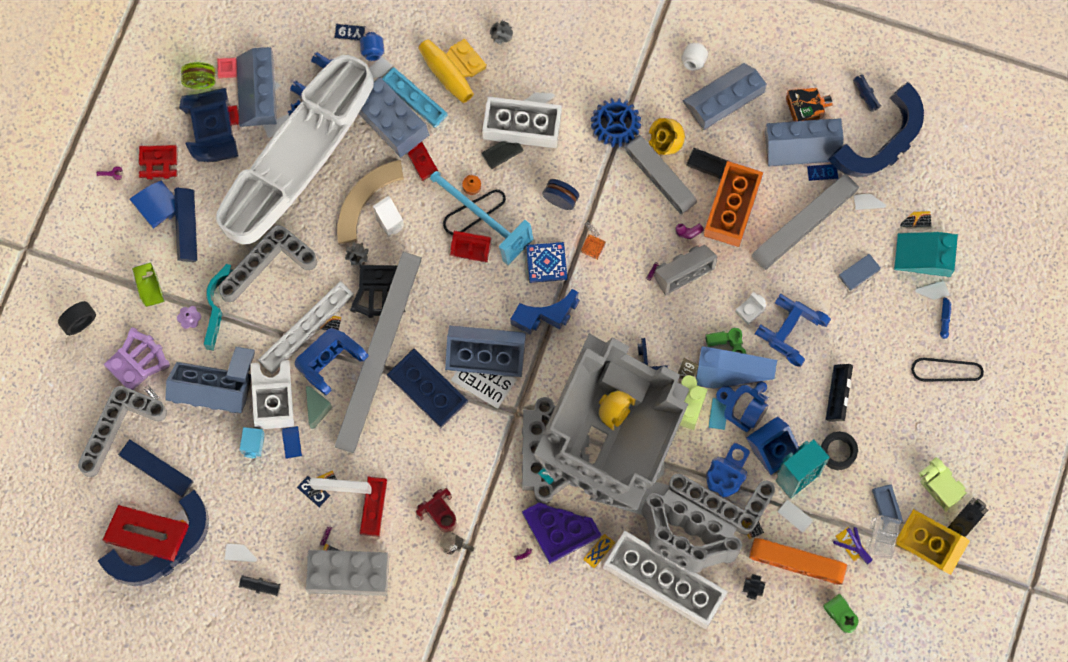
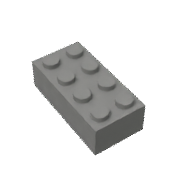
M308 550L306 590L310 594L387 596L388 552Z

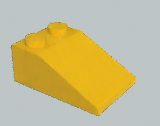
M913 509L894 543L951 575L970 540Z

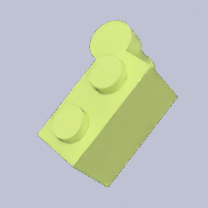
M688 375L681 382L683 386L689 388V391L684 401L688 406L680 426L694 430L708 389L697 386L695 377Z
M935 457L929 462L930 465L919 472L921 478L925 476L920 483L939 505L947 511L967 493L965 492L964 485L952 477L950 469L939 458Z

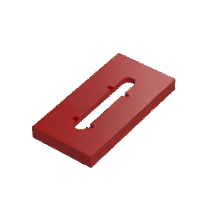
M118 505L102 540L107 544L174 561L189 525L178 520ZM129 524L168 535L166 540H160L123 530V527Z

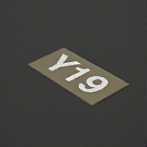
M684 358L678 371L680 378L683 379L688 375L694 377L699 365Z

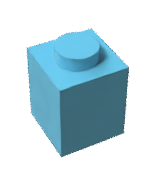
M243 427L240 452L244 454V457H261L265 436L263 429Z

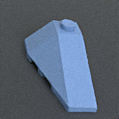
M702 346L696 375L697 386L715 389L773 380L775 378L777 360Z

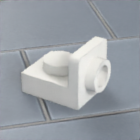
M753 292L735 312L749 325L765 311L766 301L761 295H756Z

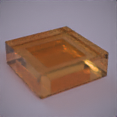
M588 234L581 248V253L598 260L606 241Z

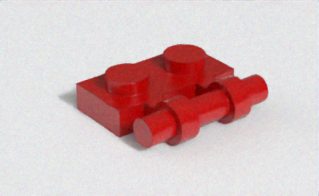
M177 145L139 146V165L146 166V170L139 171V178L153 180V178L163 177L164 179H170V177H177V170H170V165H178ZM153 166H163V170H153Z

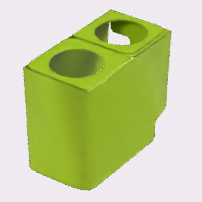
M152 263L132 268L138 293L144 305L148 307L164 302L158 275ZM146 272H153L151 276L142 278V276L147 275Z

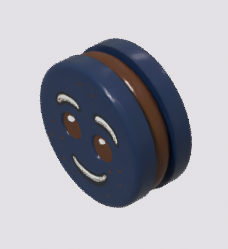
M550 179L542 192L543 197L548 202L565 210H572L580 197L579 192L574 187L557 179Z

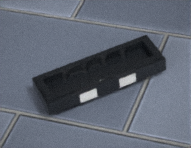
M837 364L833 367L825 419L829 422L845 421L853 365Z

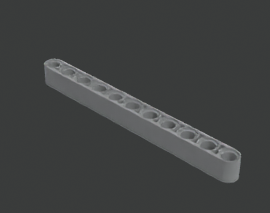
M404 251L401 255L367 352L369 357L363 363L337 437L336 448L351 453L355 452L422 257Z

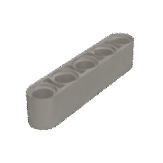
M638 135L624 146L631 159L680 214L685 213L697 203L692 192L641 135Z

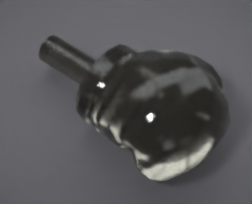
M452 532L444 533L440 540L443 552L452 555L455 551L460 552L461 548L472 552L475 548L464 544V539Z

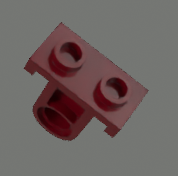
M447 488L444 490L439 489L432 495L433 498L430 501L420 503L415 513L420 521L424 520L423 515L427 513L442 532L450 533L456 528L457 520L444 499L447 497L450 500L452 495ZM443 518H451L452 523L446 526L441 523Z

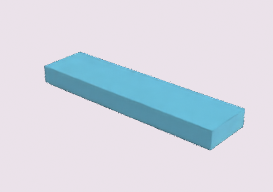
M393 67L382 78L407 105L434 128L448 116L445 110L396 68Z

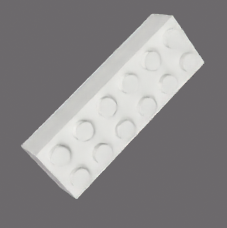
M626 531L623 532L604 564L605 570L704 629H707L728 593L699 574L690 572L669 559L662 557L654 552L650 545Z

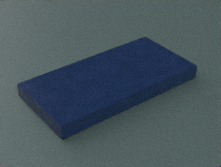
M415 349L411 350L387 373V377L440 428L468 403V400Z

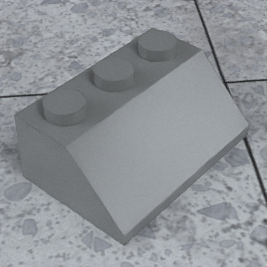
M705 244L700 247L697 245L691 248L689 253L685 255L680 254L673 258L672 262L659 265L655 270L654 277L664 294L667 295L714 270L717 256Z

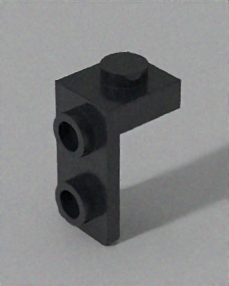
M973 497L947 528L966 537L989 511L986 508V504L982 500H976Z

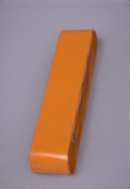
M754 538L749 558L754 561L838 585L843 584L848 566L846 563L760 538Z

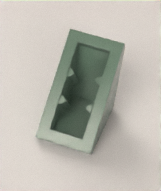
M307 386L308 420L310 428L313 429L332 409V405L313 388Z

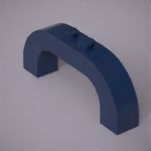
M909 82L903 84L890 97L902 115V124L896 134L871 158L857 155L846 143L828 159L836 169L853 177L869 176L888 165L892 166L898 161L899 158L897 156L901 152L905 153L911 147L910 143L919 134L923 125L924 107L920 95Z
M193 490L179 500V503L187 512L189 527L174 561L154 557L143 565L133 566L125 563L113 549L99 559L98 563L113 579L131 586L146 585L156 581L163 575L164 577L168 576L179 563L180 565L186 563L190 559V555L202 545L209 528V516L200 496Z

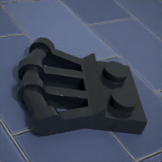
M360 265L359 290L350 311L354 313L359 312L369 318L380 316L398 265ZM365 291H369V308L359 305ZM374 291H382V309H374Z

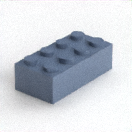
M381 77L375 80L374 87L358 114L401 158L429 136L426 124Z

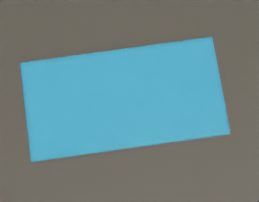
M717 398L712 399L709 428L725 430L726 418L724 412L727 406L719 402Z

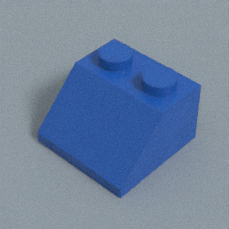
M778 416L746 437L753 453L770 475L779 470L784 462L783 459L790 453L796 454L799 450V445L790 426Z

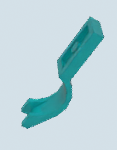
M226 264L210 280L207 287L206 297L212 312L204 340L206 350L214 351L223 316L221 309L213 303L214 291L233 271L230 264Z

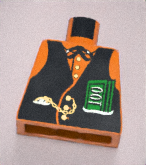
M817 88L788 90L786 94V101L793 122L820 120L824 116V108L833 105L831 96L820 97Z

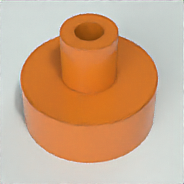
M475 175L466 176L462 182L464 192L468 195L479 193L481 190V180Z

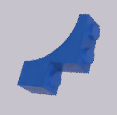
M571 289L568 295L561 301L546 307H531L519 303L510 318L511 325L530 335L533 330L537 331L541 324L540 319L561 329L562 325H567L571 317L569 315L572 309L575 310L580 302V299H578L579 292Z

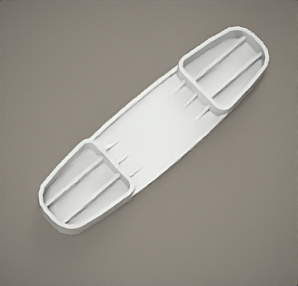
M341 55L334 58L303 90V101L273 136L252 167L238 175L216 215L219 227L228 238L240 244H251L257 241L290 207L317 174L355 120L374 87L372 74L367 64L351 55Z

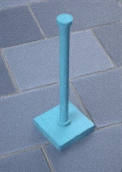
M438 171L431 175V181L437 182L505 238L499 245L502 260L507 265L526 248V245H529L534 240L531 225L526 220L510 233L441 177Z

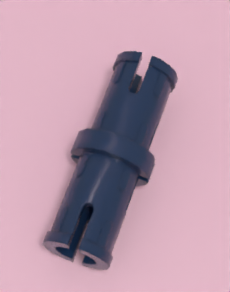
M861 74L860 77H855L853 82L860 91V97L865 100L870 112H873L874 109L875 111L879 109L881 105L874 95V89L870 88L864 75Z

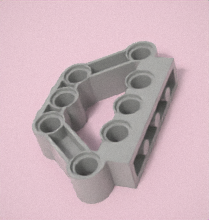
M547 397L537 400L535 410H523L522 489L534 490L535 499L543 504L549 503L555 494L569 485L564 478L553 481L549 485L546 481H541L542 477L538 473L531 471V468L536 465L542 469L544 468L531 449L538 446L545 431V425L542 423V420L549 422L556 407L553 401ZM543 405H546L550 408V410L548 412H542L539 408ZM534 428H540L542 433L534 435L531 431ZM587 435L581 448L580 457L589 462V454H585V447H589V435ZM545 488L550 493L547 496H541L538 493L539 490Z
M669 489L664 497L657 493L647 496L641 512L646 518L651 538L649 545L654 552L693 573H698L703 568L723 562L732 563L736 560L742 548V542L734 536L737 529L736 526ZM668 523L684 528V531L691 536L697 535L707 545L693 546L687 538L675 536L669 529Z

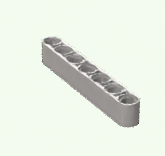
M844 174L752 254V257L764 270L768 269L847 201L859 189V186L847 174Z

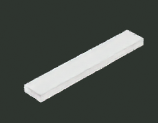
M340 281L265 352L258 361L273 374L280 367L281 361L288 360L354 294Z

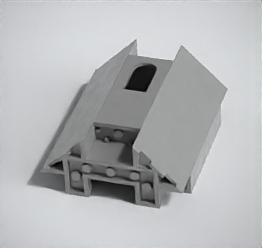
M589 333L535 450L534 456L554 481L564 478L568 484L575 487L578 486L584 489L586 494L591 495L589 500L637 511L645 491L652 487L656 481L688 404L684 401L689 388L677 382L680 374L662 366L658 370H654L627 355L629 346L617 339L611 338L609 341L604 342ZM623 391L632 396L636 401L634 406L630 404L628 409L631 412L618 428L614 425L615 430H611L599 417V408L601 406L599 401L604 394L608 396L611 392ZM591 426L607 434L598 458L593 464L580 457L581 448Z

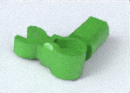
M732 328L728 333L722 331L705 334L707 347L727 344V341H729L730 347H733L732 352L739 351L746 354V350L741 346L743 344L742 331L739 328Z

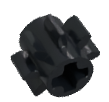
M752 574L751 578L746 577L743 592L747 593L746 598L756 600L757 596L762 597L765 588V582L761 581L762 576Z

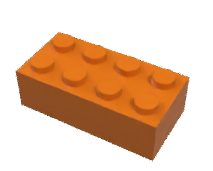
M727 161L704 230V237L740 247L763 172Z

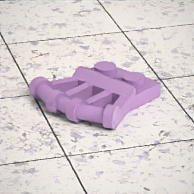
M132 327L123 347L118 349V352L104 363V366L124 387L134 390L148 376L170 367V363L164 356L163 347L160 344L157 345L151 335L147 336ZM134 338L142 341L130 354L127 353ZM149 347L151 352L137 363L134 359ZM157 357L158 365L146 370L143 369L151 360Z

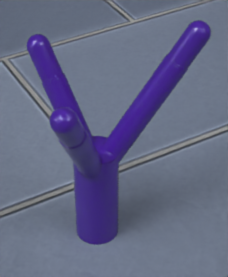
M847 528L856 547L834 541L833 544L857 552L868 565L873 559L862 547L857 528H853L854 534L850 528Z

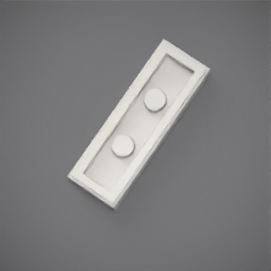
M310 478V486L314 490L371 494L372 487L368 482Z

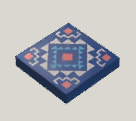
M564 242L526 245L530 283L567 280Z

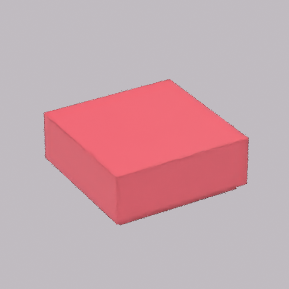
M236 58L217 59L218 78L237 77Z

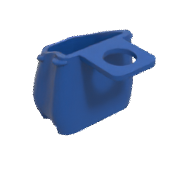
M734 443L725 458L717 457L712 460L710 468L706 473L707 486L710 491L717 492L721 497H728L738 492L741 484L747 477V471L742 467L750 454L749 449ZM736 449L742 450L744 453L743 459L735 460L732 456L733 451Z

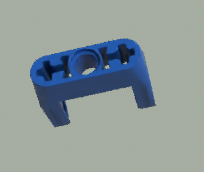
M330 328L296 358L295 367L314 387L327 396L332 391L331 387L318 374L343 350H346L359 362L366 360L369 355L344 332Z

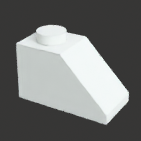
M389 196L373 206L375 218L388 236L392 233L397 234L402 230L404 226L403 219Z

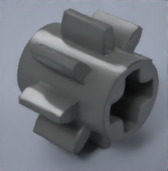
M503 20L500 23H494L490 29L491 38L500 45L502 42H509L513 36L512 27Z
M353 242L351 247H346L347 254L345 260H350L351 265L360 266L363 261L367 262L369 249H364L363 243Z

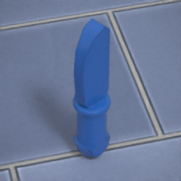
M946 297L943 298L940 336L943 339L949 336L951 302Z

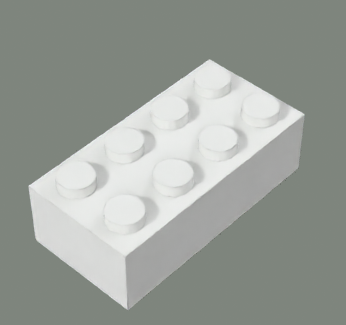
M487 97L482 130L483 140L557 148L562 105Z

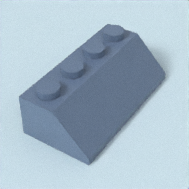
M252 48L236 57L239 126L277 124L274 55L272 48Z
M743 63L683 100V103L701 128L705 130L764 94L767 84L756 69Z
M841 118L767 123L765 141L768 167L829 162L828 159L843 146Z
M450 325L447 335L445 370L522 377L526 333Z
M176 362L166 380L165 400L172 401L173 403L190 404L194 407L202 406L212 410L219 409L231 413H242L248 396L251 374H248L244 383L226 380L228 370Z

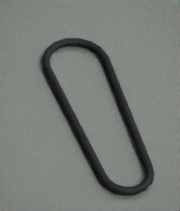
M492 190L472 202L476 203L495 192L501 193L503 201L488 211L487 214L489 215L505 203L506 196L501 190ZM465 205L449 213L444 218L443 227L447 233L453 235V232L449 231L446 227L447 219L453 214L465 209ZM478 218L473 223L462 229L460 232H465L467 229H469L482 219Z
M919 358L914 361L911 368L913 376L923 382L978 381L984 375L983 367L980 364L955 360ZM923 360L978 366L981 369V375L978 378L923 379L916 375L914 368L917 362Z

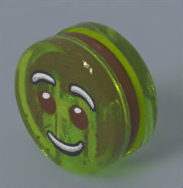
M204 62L187 63L181 67V84L191 89L210 88L216 83V69L213 65Z

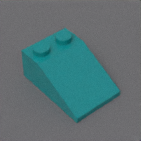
M944 232L898 233L894 270L951 277L955 271L958 234Z

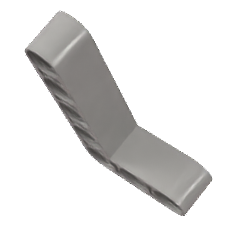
M281 225L274 226L220 284V295L224 301L234 302L281 251L305 270H313L317 266L316 255L311 248ZM278 234H284L282 239L275 238ZM292 245L298 246L295 251L289 250ZM266 247L272 248L268 253L262 252ZM306 257L313 258L310 262L303 261ZM253 261L259 262L255 267L250 266ZM240 275L246 276L242 281L237 280ZM233 289L231 294H224L225 290Z
M124 386L114 388L79 460L78 468L86 477H94L98 474L128 410L159 422L167 416V410L163 403ZM120 394H126L125 399L118 400ZM137 401H144L141 407H135ZM160 407L161 412L156 415L153 414V410ZM112 411H118L116 417H109ZM110 428L107 435H101L103 429ZM100 445L101 450L98 453H93L94 447ZM93 463L92 469L88 471L84 469L86 464Z
M682 474L673 475L669 482V490L737 527L736 531L743 535H748L754 530L775 492V486L772 482L762 481L745 509L742 510ZM681 481L683 487L675 488L673 482ZM766 487L770 490V494L763 495L760 489ZM693 490L698 491L700 497L692 498L690 492ZM713 500L716 502L717 507L709 508L707 502ZM758 504L761 510L755 512L751 509V505ZM730 510L734 513V517L727 518L724 512ZM741 521H749L751 523V527L744 528L741 525Z

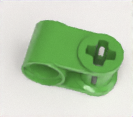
M838 594L825 603L823 607L843 632H854L859 622L858 617L844 597ZM846 619L853 621L852 626L850 624L845 625Z

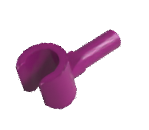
M117 166L112 171H97L96 174L97 176H112L115 180H120L122 175H116L115 172H123V169Z

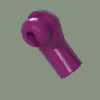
M700 223L691 229L683 224H678L675 227L676 234L686 239H692L704 231Z

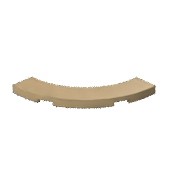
M401 160L387 163L372 170L351 189L339 214L337 227L338 244L357 241V224L360 212L378 189L393 182L404 180Z

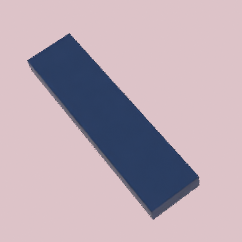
M177 187L174 189L177 261L195 263L198 260L194 189Z
M130 439L118 454L119 457L182 498L194 482Z

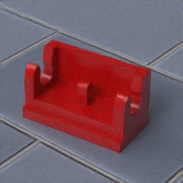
M454 231L450 256L488 263L492 244L491 237Z

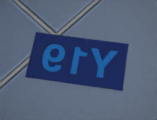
M832 164L807 166L809 181L839 179L838 169Z

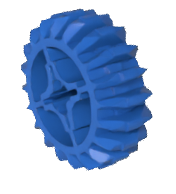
M611 98L610 103L604 100L603 106L599 104L597 106L598 110L593 111L594 116L591 117V129L594 130V136H598V141L604 139V145L610 142L612 148L615 146V143L622 147V142L627 144L629 140L635 138L634 135L638 136V129L641 128L639 123L641 117L637 116L639 114L638 110H633V104L628 106L627 100L624 103H621L620 98H618L617 102H614V99ZM603 117H605L606 121L608 122L607 127L605 129L601 125V120ZM626 117H628L631 121V126L629 129L626 127V124L624 123Z

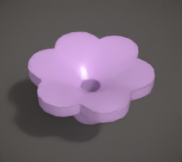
M194 306L181 308L180 314L177 316V321L181 323L184 329L197 327L198 321L201 319V314L197 312Z

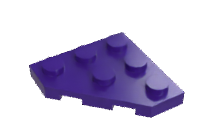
M540 502L522 511L549 564L602 537L594 520L586 516L573 514V512L550 507Z

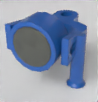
M763 381L758 382L753 389L747 385L740 386L736 391L729 386L722 387L716 394L718 401L727 406L724 412L725 418L746 433L751 428L755 429L769 406L765 403L769 397L761 394L767 390V384ZM749 393L754 398L743 413L741 420L733 415L734 407L742 394Z

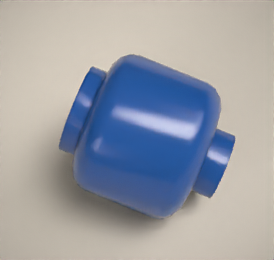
M375 32L366 33L360 39L361 55L368 61L380 59L384 54L383 38Z

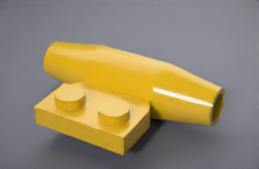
M465 38L451 46L447 54L430 39L423 41L418 49L429 69L462 103L468 102L474 96V93L465 77H473L485 70L487 67L486 63Z

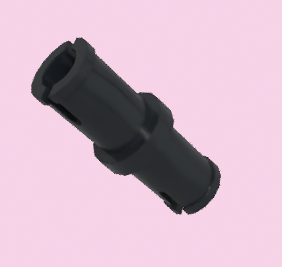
M244 575L241 576L239 588L254 590L258 594L262 592L278 596L281 585L264 581V578L255 579Z

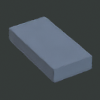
M868 254L839 274V278L851 291L880 271L881 267Z
M235 347L226 374V380L246 382L255 355L254 349Z
M892 484L872 489L883 527L902 523L903 519Z

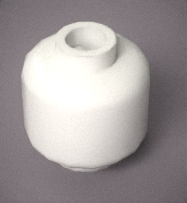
M690 43L685 48L681 60L687 69L699 70L704 66L708 58V51L700 43Z

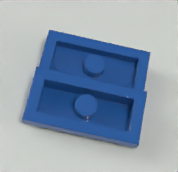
M162 180L146 187L130 198L131 203L153 229L167 218L170 220L175 216V196Z

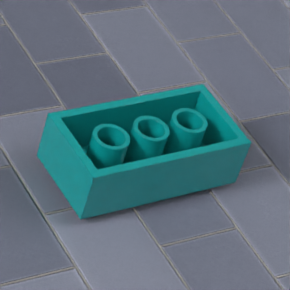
M815 439L811 442L805 441L798 447L799 450L796 454L790 453L787 455L779 468L780 471L777 473L776 483L790 499L821 475L830 458Z

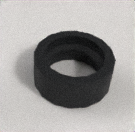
M78 302L62 313L58 319V324L66 335H75L94 321L96 312L88 302Z
M841 431L833 432L827 435L821 444V448L827 455L828 446L834 440L846 442L851 452L848 459L843 462H837L829 458L826 466L834 470H845L856 460L858 445L855 439L848 433Z

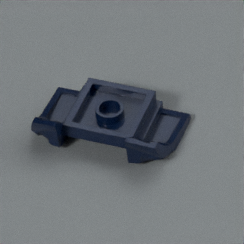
M226 88L181 97L179 109L186 114H191L195 142H186L185 144L191 156L198 162H217L238 157L236 139L233 136L228 109L229 100Z

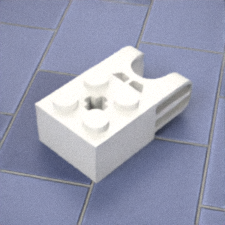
M289 360L281 361L280 372L271 378L261 373L259 363H251L255 429L294 427Z

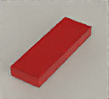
M368 476L367 482L372 489L371 494H365L360 535L380 537L388 481L386 478Z

